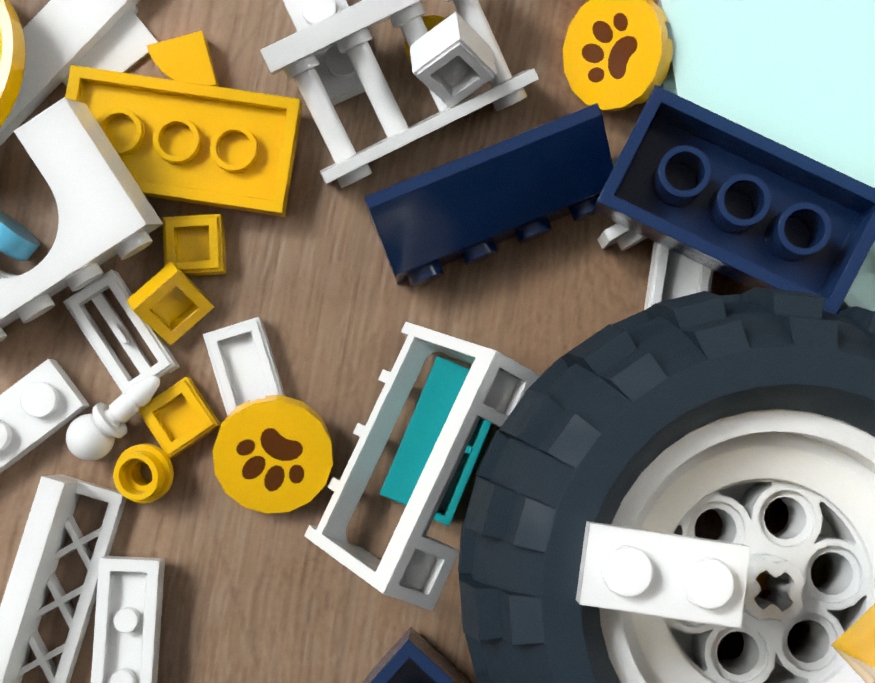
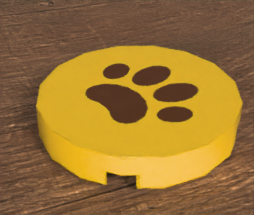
M589 0L581 6L568 26L563 45L564 73L571 90L585 104L591 106L598 103L600 109L607 111L627 110L626 108L647 101L655 85L660 87L666 79L673 56L672 38H668V30L665 23L669 22L664 11L652 0Z
M269 395L262 399H256L252 402L249 400L238 405L221 423L212 451L214 473L225 493L241 506L265 514L290 512L311 502L325 487L333 466L332 441L322 417L303 401L284 395Z

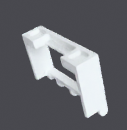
M405 322L401 333L407 339L391 372L382 370L378 379L385 383L366 425L357 423L353 434L360 438L341 478L332 476L327 486L334 493L319 525H309L304 536L382 594L433 611L460 551L442 541L427 536L428 529L479 419L481 418L497 427H501L523 397L525 391L541 375L496 350ZM434 352H442L451 358L469 363L472 366L387 549L380 560L364 548L348 542L346 537L347 526L425 360Z

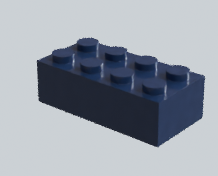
M655 85L596 201L594 212L750 288L759 287L799 291L824 297L823 311L837 314L875 241V188Z

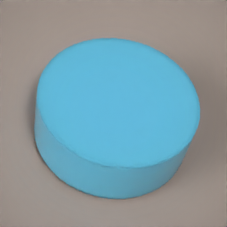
M0 211V251L15 260L27 261L40 246V242L24 226Z

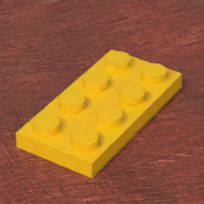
M70 66L65 98L87 105L145 196L285 217L303 109L301 99L89 67Z

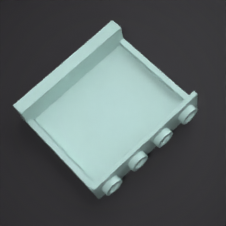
M659 0L658 6L664 11L669 22L665 23L668 30V38H672L673 41L672 60L667 77L660 86L661 88L875 188V0Z

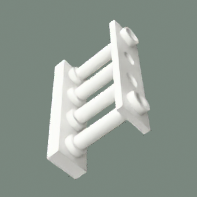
M362 0L260 50L272 76L284 71L287 80L294 78L335 162L319 171L326 184L337 179L341 188L348 186L372 173L368 163L487 104L492 103L495 110L499 111L527 97L524 86L539 79L535 69L511 75L478 0H446V2L453 1L458 14L492 48L498 76L489 81L491 87L460 101L452 108L446 105L429 89L439 112L408 127L368 41L373 39L369 28L390 19L394 28L400 26L410 48L415 41L428 32L421 15L426 13L422 3L427 0ZM334 45H337L341 54L347 52L387 135V138L357 153L315 67L320 65L315 55Z

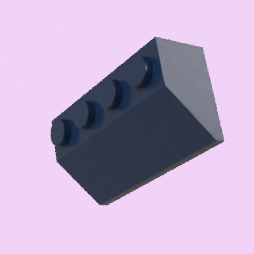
M598 103L365 196L364 199L372 224L397 284L409 280L411 287L426 284L444 274L441 266L461 258L464 259L466 265L485 260L498 252L496 244L515 236L518 237L520 243L539 238L552 230L550 222L569 214L572 215L574 221H580L597 214L594 212L596 201L613 170L603 115Z

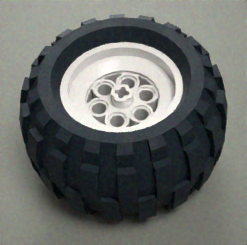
M754 287L742 294L716 295L702 291L655 303L646 310L612 325L609 324L557 359L525 391V394L503 425L495 432L475 473L477 477L465 520H462L458 561L463 633L466 636L476 683H865L831 645L875 604V311L854 306L839 311L837 314L823 311L824 297L799 291ZM776 498H780L787 506L789 513L788 522L780 532L771 534L765 525V510L769 503ZM714 509L721 517L723 527L721 535L717 540L744 544L751 547L741 629L580 605L576 601L586 521L696 537L694 527L697 518L704 511ZM762 572L771 576L766 584L772 593L765 600L757 596L761 591V587L755 580ZM741 632L744 646L740 656L732 659L718 660L717 648L721 639L728 633Z

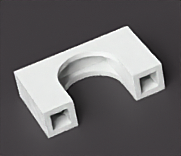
M64 97L14 130V133L54 194L58 207L59 223L56 239L51 250L36 267L21 275H14L0 270V342L7 337L3 330L4 327L18 318L23 323H27L43 315L55 306L51 299L52 296L67 286L70 287L72 292H75L91 284L104 274L100 268L101 264L117 254L121 260H124L142 251L153 242L149 233L163 225L85 103Z

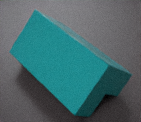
M439 356L436 357L380 491V495L407 506L470 369ZM481 418L479 419L433 520L447 526L450 525L491 423Z

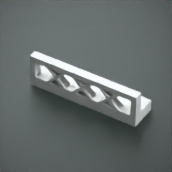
M62 474L41 476L0 606V683H21L24 673L38 665L41 666L49 683H70L97 597L99 558L110 555L127 500L119 491ZM79 495L108 502L102 526L86 536H83L73 517ZM67 534H69L73 543L64 547ZM98 538L92 554L87 543ZM77 549L88 571L84 584L66 594L55 572L59 559ZM50 591L55 601L45 606ZM80 595L76 610H74L70 600ZM59 607L70 629L65 644L48 652L38 632V627L44 614ZM32 649L37 659L27 664ZM62 653L57 668L52 658Z

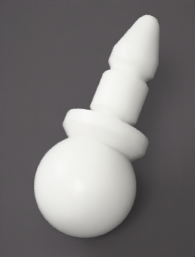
M151 376L134 383L128 388L127 393L121 394L109 406L99 402L93 407L92 414H84L73 420L66 432V443L70 452L77 458L85 461H94L106 456L112 449L115 438H122L127 434L125 423L139 411L140 407H144L150 402L160 385V379L157 376Z

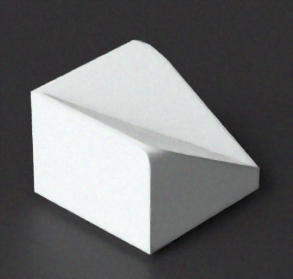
M456 11L415 41L410 47L413 74L450 108L498 76L492 48Z

